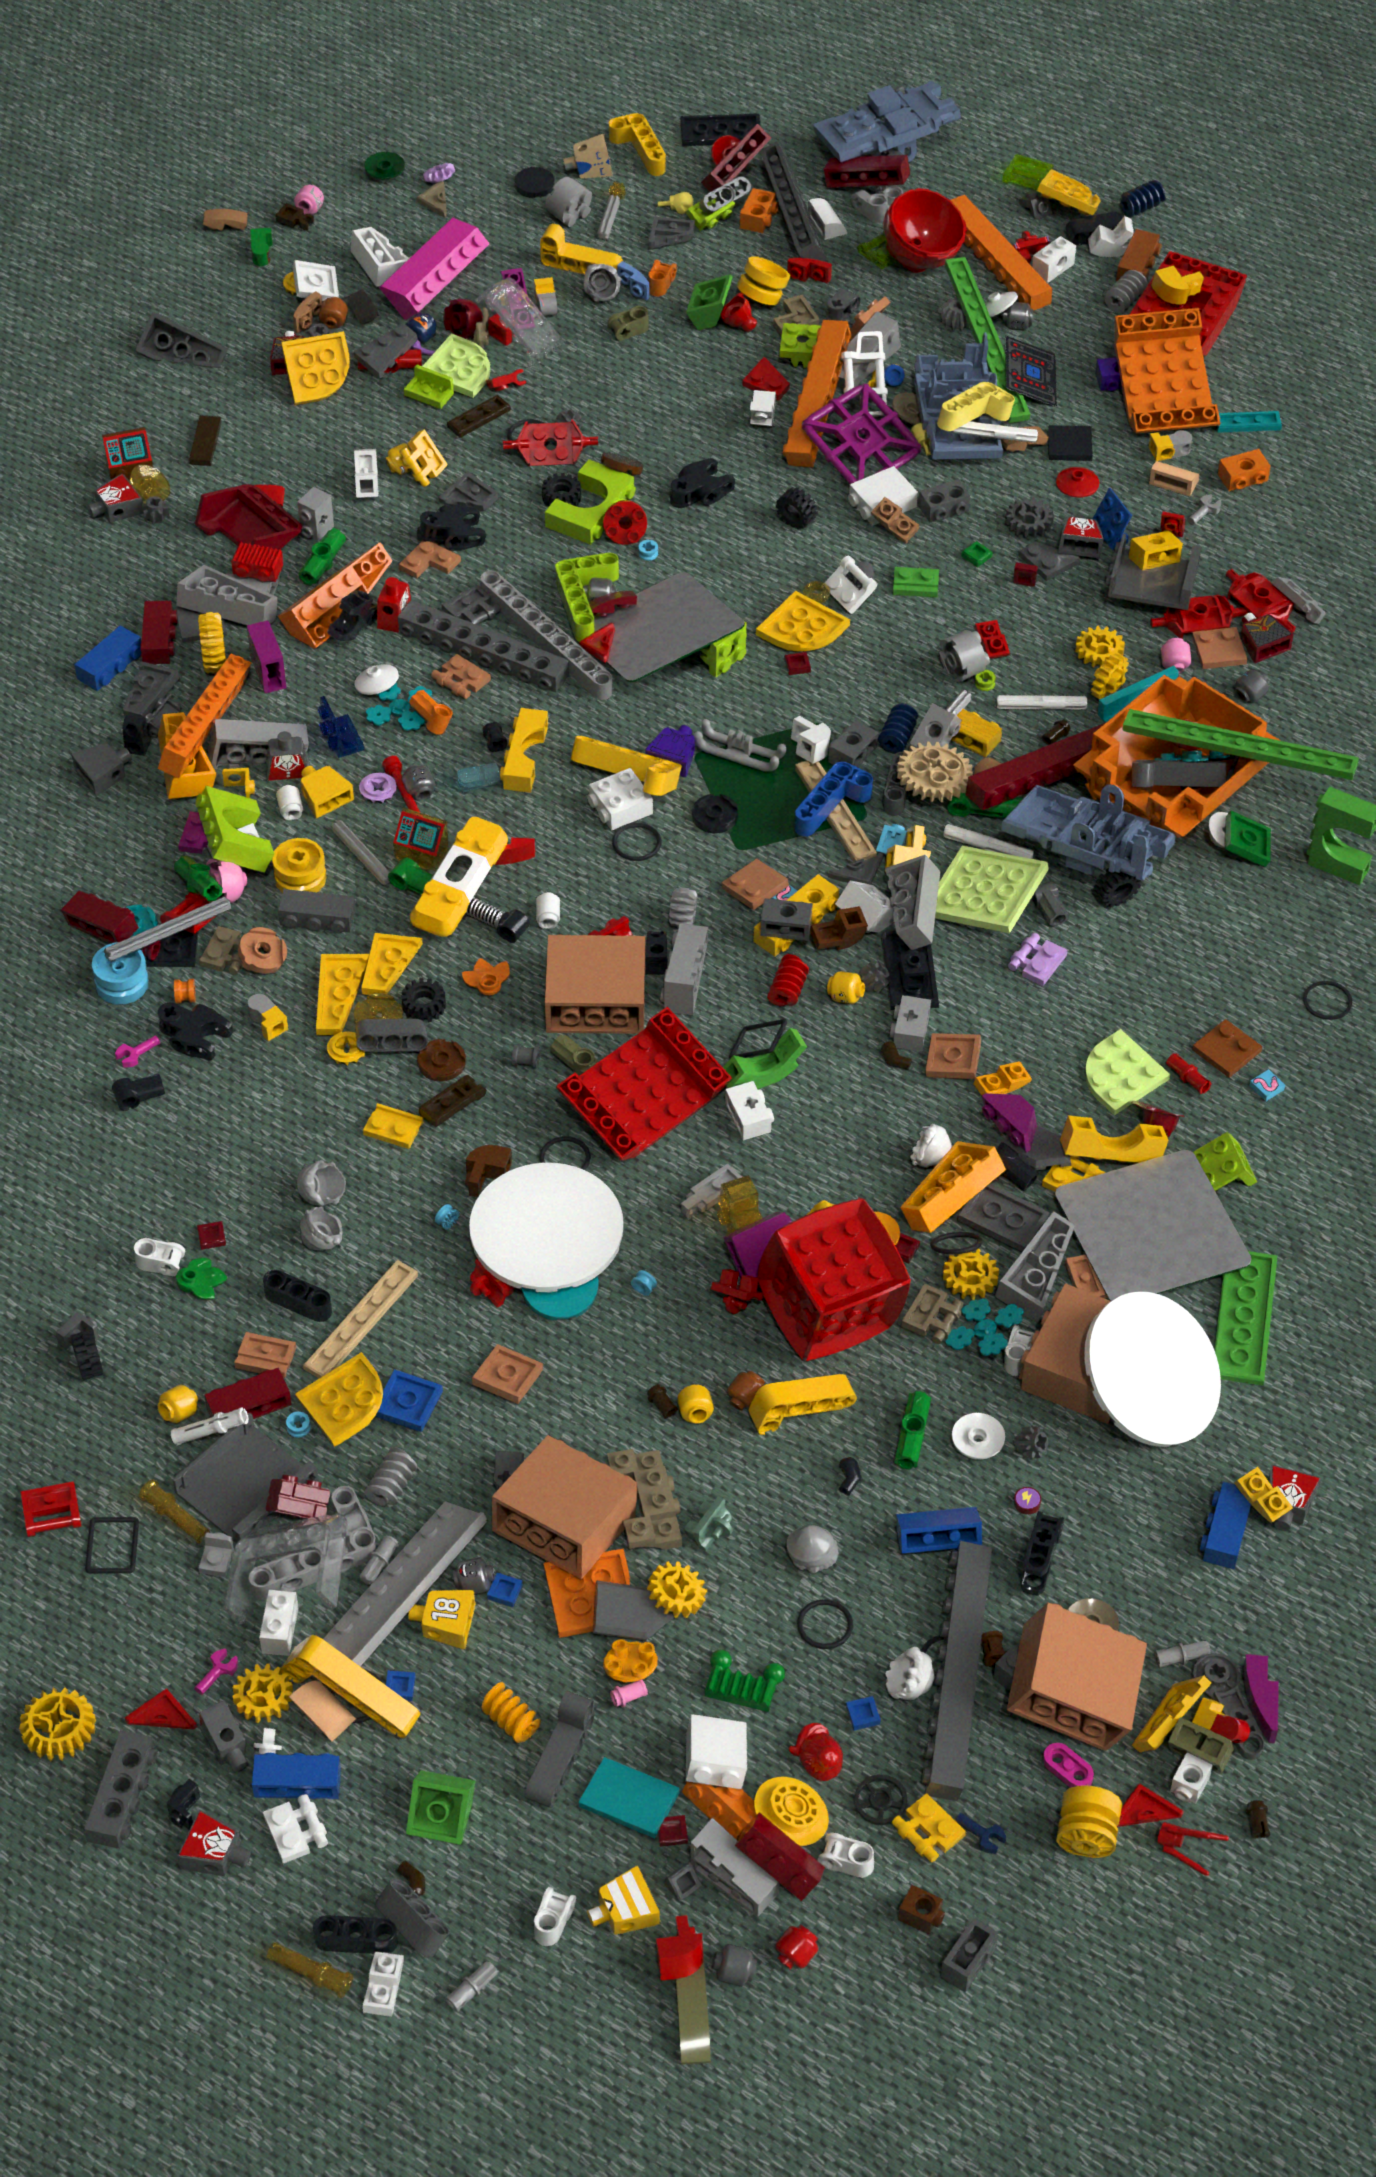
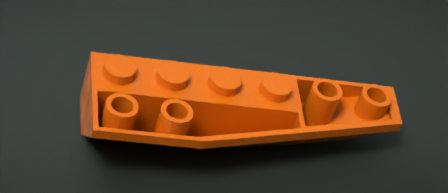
M381 542L377 543L278 615L279 619L291 636L314 649L331 637L327 630L330 624L338 619L343 610L339 608L341 599L356 590L369 594L392 562V559Z

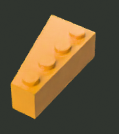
M184 712L162 715L158 731L161 756L164 747L186 718ZM202 746L180 778L164 772L168 799L198 796L200 793L202 794L205 786L213 788L216 772Z
M957 1141L900 1207L911 1229L927 1233L933 1232L1006 1169L994 1146Z

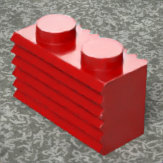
M242 542L239 543L231 560L233 574L242 578H256L263 582H276L284 564L281 549L260 547L259 545L256 546L255 544L251 545Z

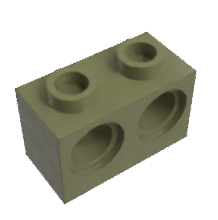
M1182 1717L1179 1718L1168 1741L1172 1752L1185 1757L1186 1753L1192 1754L1212 1764V1770L1220 1774L1223 1773L1234 1750L1232 1740Z

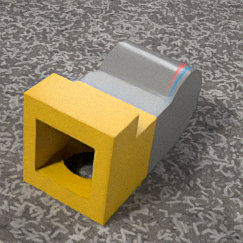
M553 278L534 279V295L540 316L557 315L558 310Z
M1183 430L1160 436L1159 432L1151 433L1149 449L1155 461L1185 456L1190 453L1192 435Z
M255 994L249 998V1016L253 1021L261 1024L262 1034L267 1041L288 1030L287 1016L267 996Z

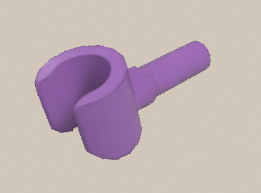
M418 340L409 349H421L422 354L429 356L435 353V351L422 348Z

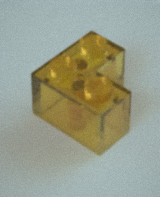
M749 1175L720 1184V1195H718L720 1210L717 1211L721 1225L726 1224L728 1228L727 1235L762 1219L758 1210L759 1194Z

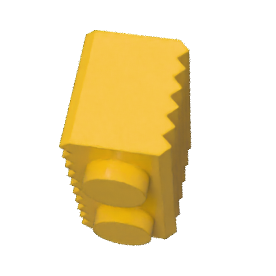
M962 708L959 714H957V717L962 720L960 723L961 727L951 740L983 757H987L1000 743L1002 728L993 721L989 722L981 718L976 712H969Z

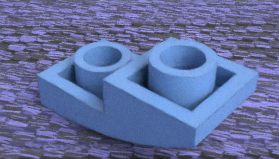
M621 261L617 265V274L621 277V283L630 286V293L635 297L648 300L649 282L637 269Z

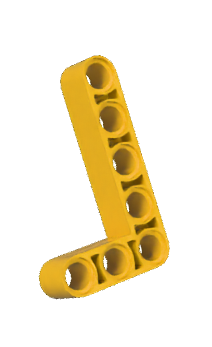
M575 736L570 758L572 761L615 774L631 768L638 779L644 782L642 791L656 796H662L677 788L682 767L680 764L585 736Z
M310 1635L298 1644L280 1668L282 1674L287 1673L289 1680L293 1678V1682L297 1684L302 1683L313 1675L394 1735L397 1733V1736L400 1738H406L420 1716V1712L416 1707L318 1636Z

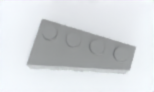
M680 924L678 932L673 934V951L669 952V966L665 971L664 988H662L660 1002H664V1008L668 1006L673 1013L694 1014L708 945V927Z

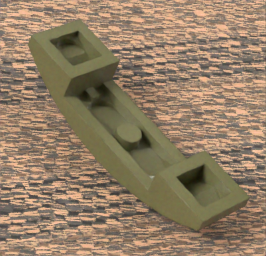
M703 1960L702 1966L695 1973L676 1979L681 2065L711 2063Z

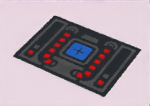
M1005 336L1006 388L1057 407L1055 354Z

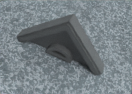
M879 852L876 857L846 864V867L838 870L830 869L828 878L849 883L851 880L871 885L884 854Z

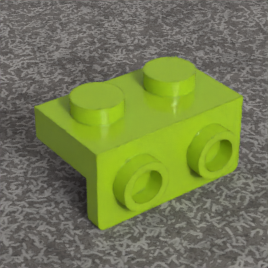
M714 199L710 202H707L708 206L716 203L717 201L716 199ZM731 201L712 214L704 213L700 208V202L688 208L686 214L691 220H695V226L700 231L705 228L711 229L718 223L719 219L726 220L732 215L735 202Z
M420 365L414 367L415 377L404 388V396L442 409L454 394L452 377Z

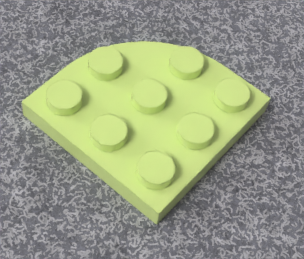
M451 334L422 366L452 377L454 391L472 398L483 388L490 376V362L485 350L478 344Z
M1120 1029L1093 1048L1087 1059L1085 1078L1093 1096L1115 1116L1133 1104L1132 1101L1141 1099L1170 1079V1074Z

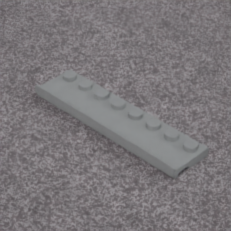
M445 1501L323 1640L361 1666L486 1524L487 1518L483 1512L477 1513Z

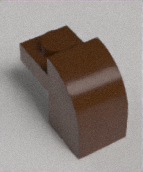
M860 906L838 910L834 921L811 925L810 933L817 950L836 947L838 951L849 948L860 941L867 930L868 924Z
M484 1145L469 1153L466 1158L467 1175L465 1185L469 1187V1196L479 1197L486 1178L495 1180L510 1170L512 1165L511 1148L498 1145Z

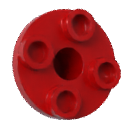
M617 501L605 512L603 519L606 535L618 544L636 543L642 538L647 529L646 513L639 504L633 501Z

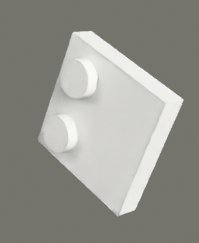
M294 261L293 272L297 297L307 298L317 291L322 295V301L331 297L339 298L335 266Z

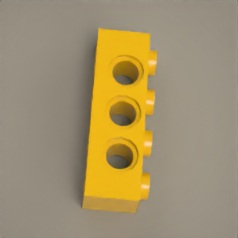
M817 874L786 901L813 903L811 925L818 924L824 915L829 911L833 912L838 907L835 903L839 899V888ZM761 922L754 926L753 942L774 957L781 951L785 952L795 940L761 936Z

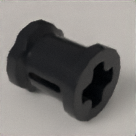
M488 723L482 728L483 736L488 740L487 747L489 751H503L507 747L508 742L502 735L500 723Z

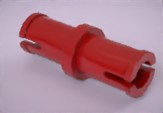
M1173 1053L1167 1059L1166 1065L1180 1075V1079L1184 1083L1188 1082L1200 1094H1204L1210 1089L1211 1082L1198 1072L1196 1066L1193 1064L1189 1065L1179 1054Z

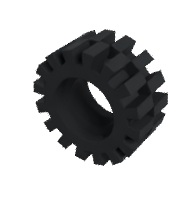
M557 473L553 474V478L548 476L547 480H544L542 484V500L544 505L549 507L555 499L577 507L578 502H581L580 481H577L576 477L572 478L571 474L565 476V473H561V476H558ZM557 491H567L568 493L558 494V493H555V492H557Z
M798 487L788 489L778 498L775 505L778 509L777 514L782 515L780 519L782 521L785 519V524H791V527H796L797 530L804 529L816 518L818 514L816 510L818 508L816 505H813L815 503L814 499L810 500L811 495L809 493L806 495L805 490L802 489L800 491Z
M1109 868L1105 870L1106 873H1101L1099 876L1101 879H1097L1096 885H1094L1096 893L1106 906L1113 907L1115 905L1117 907L1121 902L1123 904L1127 903L1126 900L1128 898L1131 900L1133 898L1132 895L1138 893L1137 889L1141 887V880L1122 872H1109Z
M419 978L418 983L416 980H412L411 985L407 983L405 989L402 990V1009L408 1019L410 1017L411 1019H420L422 1021L427 1019L429 1023L432 1022V1017L437 1020L439 1019V1014L443 1015L444 1009H446L445 991L443 986H439V982L436 980L433 984L430 978L427 979V982H424L423 978ZM420 997H429L432 999V1001L427 1004H418L414 1002L416 999Z
M91 1329L70 1335L83 1381L104 1375Z

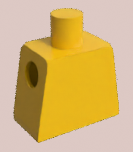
M307 766L303 769V777L300 780L302 795L316 819L354 800L353 785L330 766H325L317 771L313 766Z

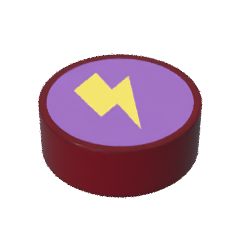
M1032 1487L1020 1488L1015 1493L1014 1506L1022 1514H1034L1041 1506V1495Z

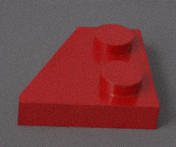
M764 357L742 380V386L753 391L775 392L777 401L790 389V383Z

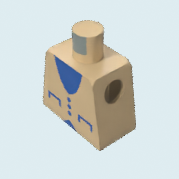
M604 134L574 144L575 156L564 158L566 171L578 168L581 179L613 176Z

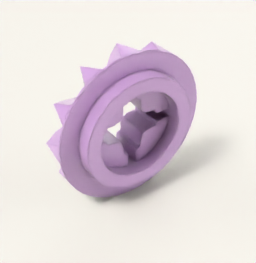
M450 163L439 164L425 171L423 174L424 180L430 183L446 180L452 176L455 168Z
M373 773L362 779L359 790L360 795H363L365 800L370 799L374 804L376 801L383 803L385 799L391 800L392 795L396 794L397 786L395 780L390 775ZM376 787V788L379 789V788L382 787V791H380V790L374 791V788Z

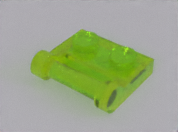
M1016 154L1005 170L1002 182L1007 184L1011 182L1037 190L1051 169L1053 170L1054 165Z
M884 231L881 235L867 243L863 242L857 246L858 252L880 269H884L897 261L889 254L886 244L874 251L871 250L886 241Z

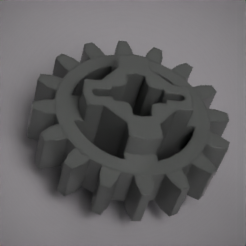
M1023 497V501L1016 499L1015 504L1010 503L1009 509L1006 511V524L1010 525V530L1016 529L1017 535L1020 533H1024L1025 537L1029 534L1036 537V533L1044 535L1045 530L1050 531V527L1053 525V510L1050 509L1049 504L1043 505L1042 499L1038 502L1035 501V497H1032L1031 500Z

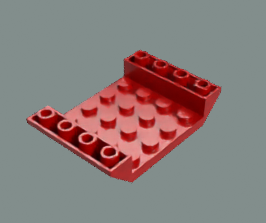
M667 1006L650 1018L646 1028L581 1075L578 1076L576 1072L556 1085V1088L622 1161L635 1158L709 1104L732 1080V1077Z

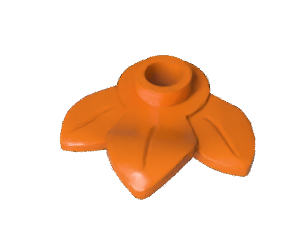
M480 958L476 962L473 971L462 972V977L468 986L477 988L480 993L494 995L500 991L501 983L509 978L510 968L506 961L493 967L487 961Z

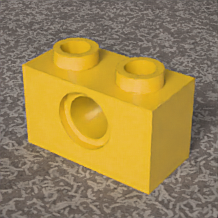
M1169 530L1131 538L1128 558L1142 571L1179 563L1183 543Z

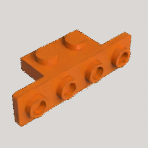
M687 1781L682 1790V1793L710 1820L713 1818L736 1840H738L741 1831L756 1816L754 1800L743 1789L722 1786L714 1788L712 1785Z

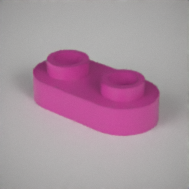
M1062 1743L1050 1744L1045 1749L1043 1757L1045 1767L1070 1788L1075 1786H1091L1094 1771L1090 1764ZM1057 1757L1060 1758L1062 1762L1056 1763L1052 1759ZM1081 1775L1084 1779L1081 1781L1076 1780L1074 1776Z

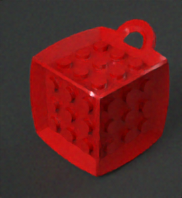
M861 1197L817 1210L781 1227L774 1232L763 1251L758 1269L759 1285L776 1322L794 1350L804 1361L843 1351L882 1333L894 1324L905 1305L911 1281L905 1264L884 1225L865 1201L866 1199Z

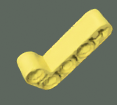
M981 382L944 402L937 425L945 431H953L984 413L997 420L1006 421L1010 418L1015 398L1010 393L990 382Z

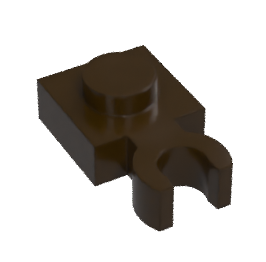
M286 203L277 212L276 221L292 228L297 224L301 229L308 230V223L314 224V216L304 214V209Z

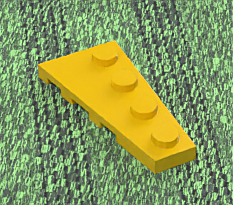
M321 954L316 1020L317 1035H336L343 1031L364 977L369 954Z

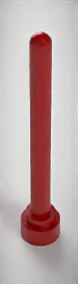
M389 756L385 758L382 762V767L385 773L395 780L410 813L422 817L413 796L407 793L403 785L402 763L399 757ZM425 834L426 837L423 840H426V838L430 839L429 843L432 842V839L427 837V834Z

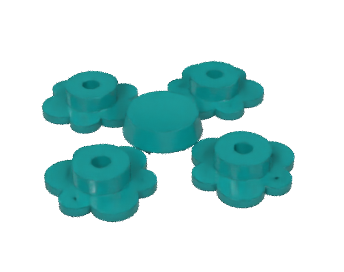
M395 683L386 691L375 694L379 696L380 700L392 701L390 706L376 705L375 708H368L366 710L367 721L380 726L384 722L390 721L392 713L394 716L400 717L398 723L402 724L403 730H418L420 725L425 723V719L417 711H409V701L419 690H424L433 699L432 691L426 690L424 686H418L415 690L409 691L407 702L404 699H397V694L401 693V689Z
M1182 750V754L1176 755V757L1175 753H1161V757L1154 758V760L1196 762L1215 758L1230 757V754L1211 750L1209 755L1203 756L1201 750Z
M985 1298L978 1301L971 1300L969 1305L962 1308V1313L967 1321L975 1320L980 1322L975 1325L974 1330L966 1329L965 1326L952 1329L947 1337L946 1345L952 1346L954 1350H960L972 1343L971 1338L976 1334L979 1339H982L978 1343L981 1348V1354L984 1356L990 1354L997 1355L1001 1352V1349L1007 1347L1008 1341L1002 1333L996 1334V1324L1003 1325L1005 1328L1020 1324L1023 1320L1022 1315L1024 1311L1022 1308H1018L1016 1304H1009L1006 1308L998 1310V1316H996L995 1321L991 1319L983 1320L986 1314L991 1311L988 1300Z

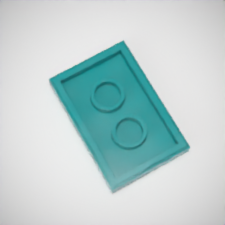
M604 1757L578 1803L580 1808L655 1838L665 1817L668 1816L679 1796L680 1788Z

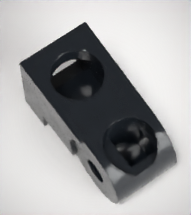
M126 715L122 727L124 748H127L130 754L145 756L152 740L151 734H148L147 720L145 717ZM133 743H136L140 746V749H134L131 746Z
M647 931L646 975H665L667 969V931Z

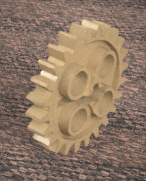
M927 741L926 746L918 743L917 748L910 746L909 751L904 750L903 756L899 757L897 778L901 779L900 785H906V791L913 790V796L921 794L922 800L930 797L931 802L935 798L943 802V798L946 797L952 801L953 795L959 798L961 792L966 793L968 777L973 775L972 765L969 764V758H963V752L956 753V747L950 750L948 749V744L940 747L939 742H936L935 746H932Z

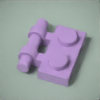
M1032 933L1030 937L1024 939L1021 949L1014 952L1011 956L1008 968L1016 971L1020 966L1024 968L1022 972L1023 977L1044 986L1067 956V949L1048 940L1041 946L1037 944L1040 936L1037 933ZM1029 953L1035 955L1031 960L1026 958Z

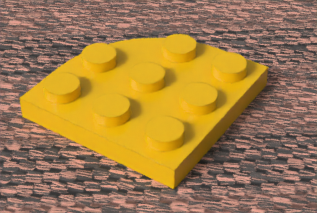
M1052 169L1041 181L1037 189L1043 197L1059 200L1061 205L1075 207L1079 209L1078 211L1081 214L1087 216L1094 215L1100 204V198L1097 194L1092 196L1090 188Z
M344 332L281 342L295 405L326 399L343 385L348 374L350 362Z
M795 591L756 628V636L786 650L811 651L825 647L836 640L850 626V619Z
M361 1352L295 1393L299 1403L328 1440L336 1447L370 1424L381 1406L383 1387L377 1371Z

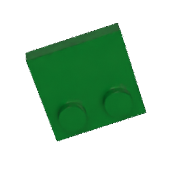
M1231 810L1226 815L1225 849L1253 863L1266 867L1271 860V828Z

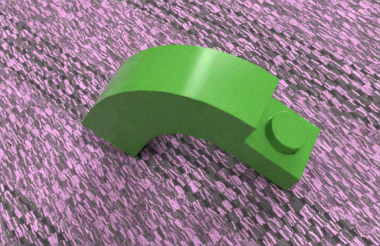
M789 1028L780 1038L772 1053L753 1058L733 1055L723 1066L732 1077L727 1087L731 1088L754 1081L757 1089L779 1082L799 1066L796 1059L807 1048L797 1029Z

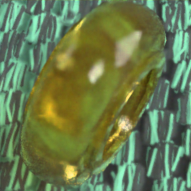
M812 581L804 587L803 595L821 604L829 599L830 589L827 584L821 581ZM816 590H817V591H821V593H818V594H817V593H813L812 591H816Z

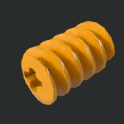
M499 1682L485 1695L482 1702V1711L489 1715L491 1720L497 1722L501 1729H505V1733L512 1736L515 1742L522 1743L537 1731L541 1724V1719L534 1720L536 1712L534 1710L527 1712L528 1705L526 1703L519 1705L521 1698L519 1696L511 1698L513 1691L511 1689L504 1691L506 1684Z

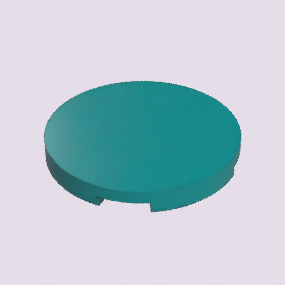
M598 1276L580 1286L557 1289L556 1292H536V1289L521 1288L525 1302L536 1314L546 1319L557 1321V1319L578 1317L592 1306L598 1292Z

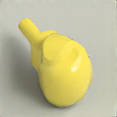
M681 192L670 196L669 201L658 202V207L671 206V210L676 209L679 214H686L687 209L693 206V198L688 192Z
M922 423L914 425L911 433L918 443L924 447L926 456L931 455L929 448L930 439L927 438L926 430L922 429Z

